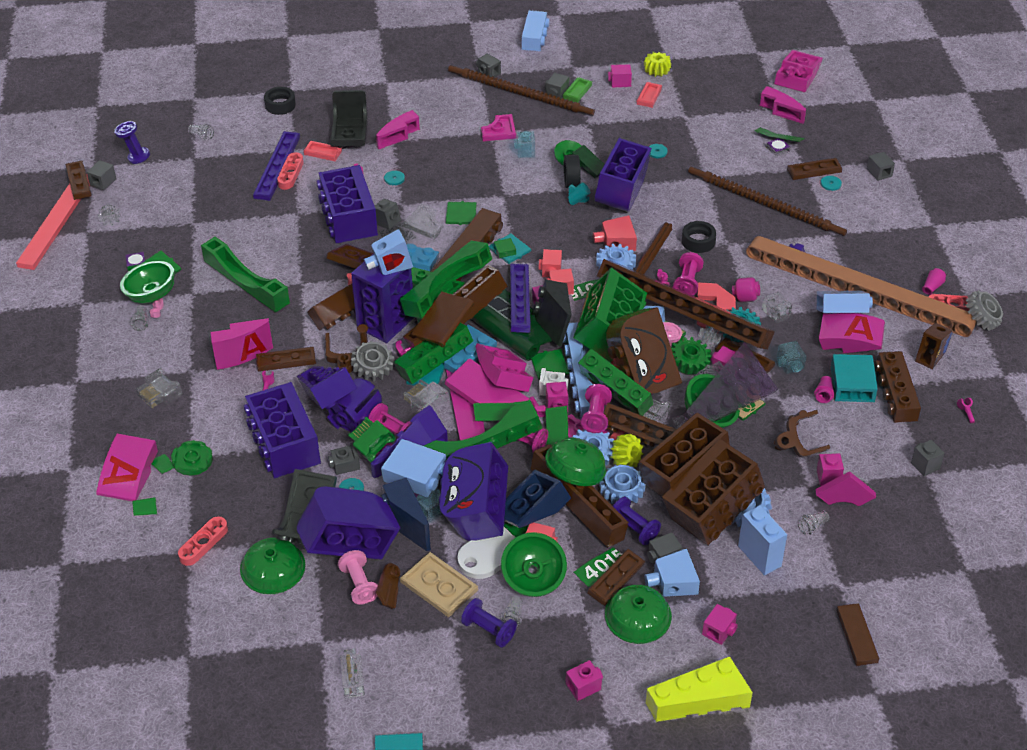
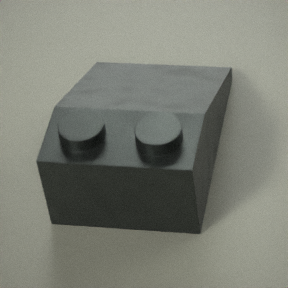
M545 279L543 286L539 288V300L534 303L533 313H536V321L557 346H562L572 316L567 283Z

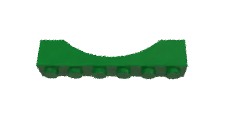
M216 236L201 245L205 263L275 313L290 304L288 287L276 278L265 279L253 273L234 255L228 245Z
M471 240L400 298L405 315L422 319L446 286L470 272L483 268L490 262L492 255L488 243Z
M529 399L511 407L499 423L478 436L460 441L445 442L435 440L424 445V447L446 454L447 460L452 453L461 448L492 442L496 449L543 428L539 416Z

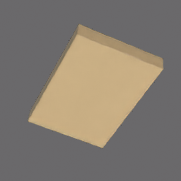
M431 552L400 578V582L448 618L478 591L476 584Z

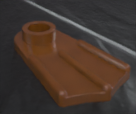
M393 563L385 565L376 590L382 605L391 609L396 608L400 576L399 567Z

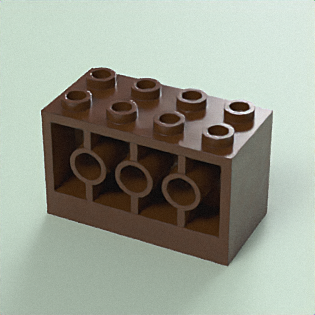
M719 439L662 498L671 519L708 546L720 536V533L727 526L734 522L741 511L747 509L749 503L756 496L762 493L765 485L758 464Z

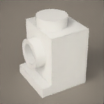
M542 368L539 381V395L546 396V383L566 382L568 390L569 379L565 378V373L546 371V368Z

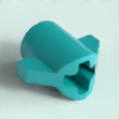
M580 183L577 187L571 184L569 186V203L575 205L579 202H588L589 187L585 183Z

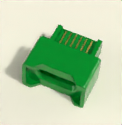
M365 417V420L348 435L354 441L353 446L371 463L375 459L376 454L387 443H393L396 438L378 420L373 423Z

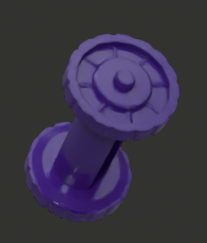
M127 121L117 126L114 132L117 137L124 139L130 151L127 157L129 162L138 164L145 161L150 156L148 148L141 147L135 135L137 130L136 123Z
M625 496L618 499L613 507L628 521V526L640 534L639 542L642 545L649 544V541H652L658 535L661 523L656 519L649 522L630 508L631 500Z
M475 598L470 601L463 611L461 617L462 624L470 626L472 623H475L496 636L495 643L497 646L505 647L515 634L517 622L510 619L504 623L482 609V600Z

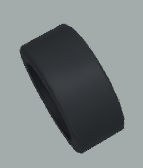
M274 87L264 94L265 109L271 114H287L296 107L295 93L288 87ZM277 99H287L283 102H273Z
M579 155L564 156V181L566 188H569L571 184L577 187L581 183Z
M693 221L684 226L682 230V245L684 248L694 253H705L714 248L716 244V229L713 225L704 221ZM703 234L709 238L697 240L690 237V235Z

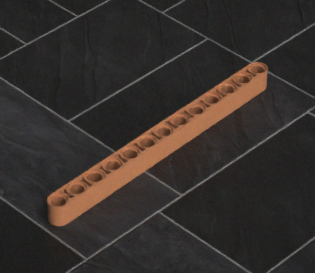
M755 237L746 249V254L751 259L838 291H864L870 293V297H872L873 303L931 325L938 323L951 329L952 333L963 337L970 336L977 324V321L972 319V314H969L966 310L764 237Z

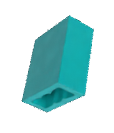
M833 354L831 375L835 401L875 402L878 388L873 355Z

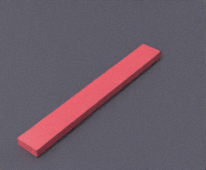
M70 183L16 262L17 267L35 270L81 199L74 200Z

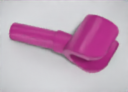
M266 371L262 372L263 390L268 389L269 385L274 383L273 371L271 375H266Z
M531 396V403L538 416L546 417L545 405H538L535 398Z
M967 397L965 405L963 399H959L957 401L958 408L965 410L970 423H974L975 420L970 408L973 400Z

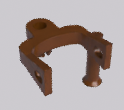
M365 324L357 327L360 336V346L363 342H368V326ZM325 333L326 360L330 363H337L339 369L346 367L348 373H351L353 371V366H351L352 353L331 352L330 335Z
M801 410L797 414L789 416L786 424L787 432L781 433L776 437L774 441L775 448L777 450L793 448L800 458L829 450L830 445L808 451L801 444L797 434L796 425L803 419L814 417L818 414V411L814 410L807 413L805 410Z

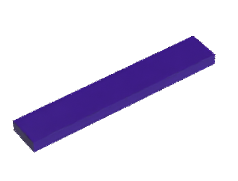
M283 131L253 193L254 199L271 200L278 186L277 178L288 155L294 152L300 139V133Z
M510 264L511 332L530 333L528 264Z

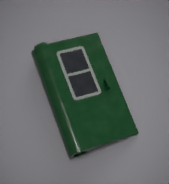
M506 289L471 319L527 361H530L532 357L538 354L540 345L553 341L536 321V313H533V308L531 307L530 333L511 332L510 292Z

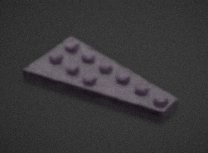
M744 342L683 416L688 421L693 415L699 413L714 423L775 393L778 388Z

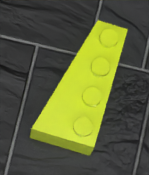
M729 656L647 688L646 705L655 721L658 722L684 718L686 715L691 714L704 715L710 711L721 710V712L737 707L742 709L750 708L753 692Z

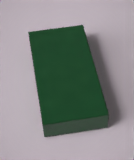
M585 145L572 152V155H579L580 165L591 176L597 178L600 175L605 164Z

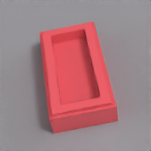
M646 82L637 99V105L653 108L662 90V85Z
M310 141L304 149V155L336 161L342 152V147Z

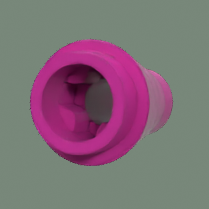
M938 268L929 271L922 291L931 295L945 283V272Z
M823 376L814 391V395L820 403H828L834 398L832 379L829 376Z

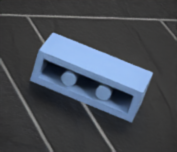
M528 11L522 34V50L541 51V47L545 45V37H547V28H549L550 19L547 18V12Z

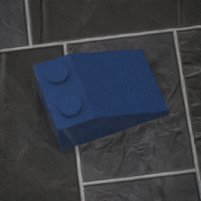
M534 470L506 498L504 521L518 528L524 527L558 513L571 497L560 480Z
M407 478L382 485L383 494L380 497L391 508L400 526L398 532L425 551H430L429 523Z

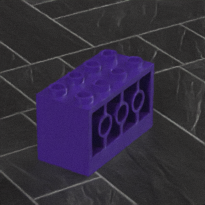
M360 165L318 172L319 180H316L318 191L320 190L318 199L319 203L323 204L321 206L323 215H326V225L330 226V237H334L336 243L377 236L376 209Z
M364 261L351 273L357 327L361 324L367 325V334L388 343L415 318L405 315L400 298L413 289L412 270L410 268L383 275L379 266L368 270Z
M292 382L245 396L246 404L243 407L246 416H249L246 419L248 429L254 431L252 432L254 443L260 445L258 446L261 458L266 459L264 460L267 472L272 473L274 479L293 473L295 469L303 470L321 464L317 435Z

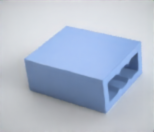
M817 291L816 309L822 313H869V309L873 305L870 293L864 291Z
M401 439L381 468L383 481L391 483L407 478L414 493L428 498L430 493L437 488L438 481L443 475L446 454Z
M761 505L744 513L738 547L764 576L782 567L787 533Z

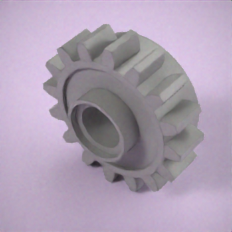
M980 290L967 296L966 307L969 308L968 313L972 314V319L977 321L978 326L981 324L983 329L987 328L990 331L1001 325L1003 311L995 297L988 292H980Z
M363 342L360 347L356 346L355 352H352L351 366H353V372L358 371V377L364 375L365 380H368L369 377H372L373 381L376 380V377L382 380L383 374L388 376L390 370H393L394 356H392V351L387 349V345H382L380 342Z

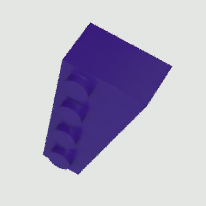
M313 366L297 375L308 397L321 409L333 407L337 400L357 389L346 367L341 369L335 367L332 370L331 367Z

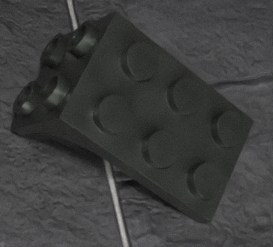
M364 90L333 91L331 146H365L368 122L366 92Z
M295 469L283 522L279 529L272 530V534L278 535L277 539L296 543V539H298V543L303 544L296 528L300 517L315 490L324 486L335 487L337 477Z

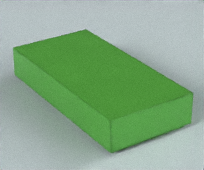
M577 77L564 92L563 98L579 102L592 86V81Z

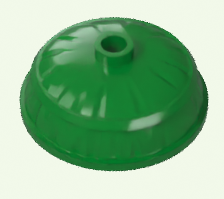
M165 261L143 263L131 269L122 278L120 289L125 296L136 303L144 304L157 301L166 296L173 288L174 268Z
M700 374L689 381L684 401L691 417L699 413L721 428L732 425L738 419L740 402L735 391L727 382L711 374Z
M574 437L563 438L550 447L546 453L545 462L549 470L555 476L570 484L593 486L600 483L606 475L605 458L602 452L594 444L586 440Z
M532 532L517 536L506 546L501 558V571L506 583L517 593L528 597H541L552 593L564 580L567 570V559L562 547L553 538L542 533ZM533 567L537 572L532 574L529 572V568Z
M277 538L263 539L252 545L246 552L240 566L241 578L245 585L255 592L261 594L282 593L294 587L303 577L306 567L305 558L302 552L289 541Z
M631 585L620 589L609 600L605 608V621L610 631L621 640L629 643L645 644L656 641L668 631L671 625L672 613L665 598L657 590L645 585Z

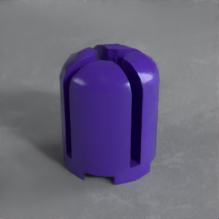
M363 378L354 379L353 381L357 389L337 400L336 404L328 409L329 415L327 418L336 429L341 427L352 433L365 420V417L369 418L372 409L377 404L382 403V396L379 390L376 389L370 393L375 385Z

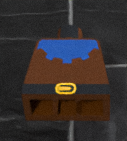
M934 323L923 333L915 362L933 370L946 353L953 331L938 323ZM931 349L935 350L932 354L929 353Z

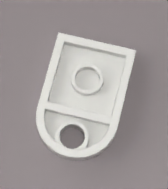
M504 527L503 536L469 541L458 552L459 569L463 574L474 579H484L494 575L501 570V558L504 549L515 537ZM468 562H474L477 564L476 566L471 568L465 566V564Z

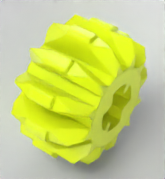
M653 52L645 57L644 69L649 75H655V77L659 75L662 77L663 74L667 75L670 71L671 60L670 56H666V53Z
M632 434L617 436V439L612 441L613 448H610L613 453L611 458L614 459V464L637 467L641 456L644 455L642 453L644 446L640 444L641 439Z

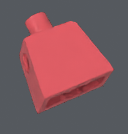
M630 216L604 221L602 223V232L593 233L594 243L604 242L609 247H612V244L617 247L619 244H622L623 248L628 246V251H636L637 237Z

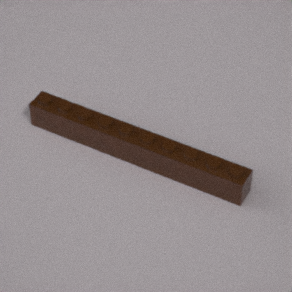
M606 259L602 261L597 277L601 278L610 268H613L647 292V299L755 347L768 349L775 331L619 263Z

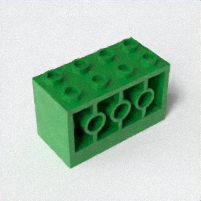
M610 268L589 288L573 338L590 350L593 349L611 363L613 359L608 354L609 346L606 339L609 325L619 317L643 309L646 305L647 292L613 268Z

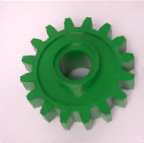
M683 337L682 341L679 340L671 345L678 371L689 375H697L701 371L703 373L705 368H709L712 357L710 355L711 349H706L707 344L701 345V340L696 342L693 337L690 340Z

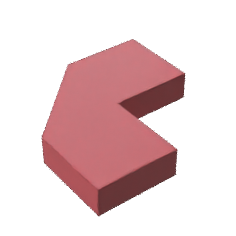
M698 283L697 298L716 301V306L724 310L731 311L732 307L736 309L735 296L717 283Z

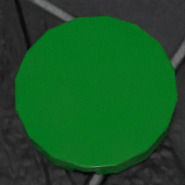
M186 441L180 447H176L171 455L172 465L177 472L183 475L201 474L212 464V449L202 441Z

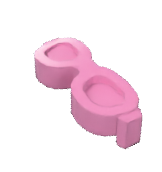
M162 298L152 303L151 317L158 318L161 316L160 310L164 306Z

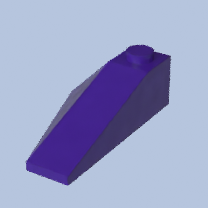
M430 405L416 414L410 420L412 424L405 432L401 430L397 434L396 442L392 446L387 445L371 462L373 478L382 476V466L401 439L421 446L435 440L448 441L447 430Z

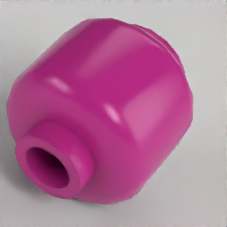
M753 277L737 279L736 284L732 286L733 296H736L739 302L755 301L757 296H760L759 281H756Z

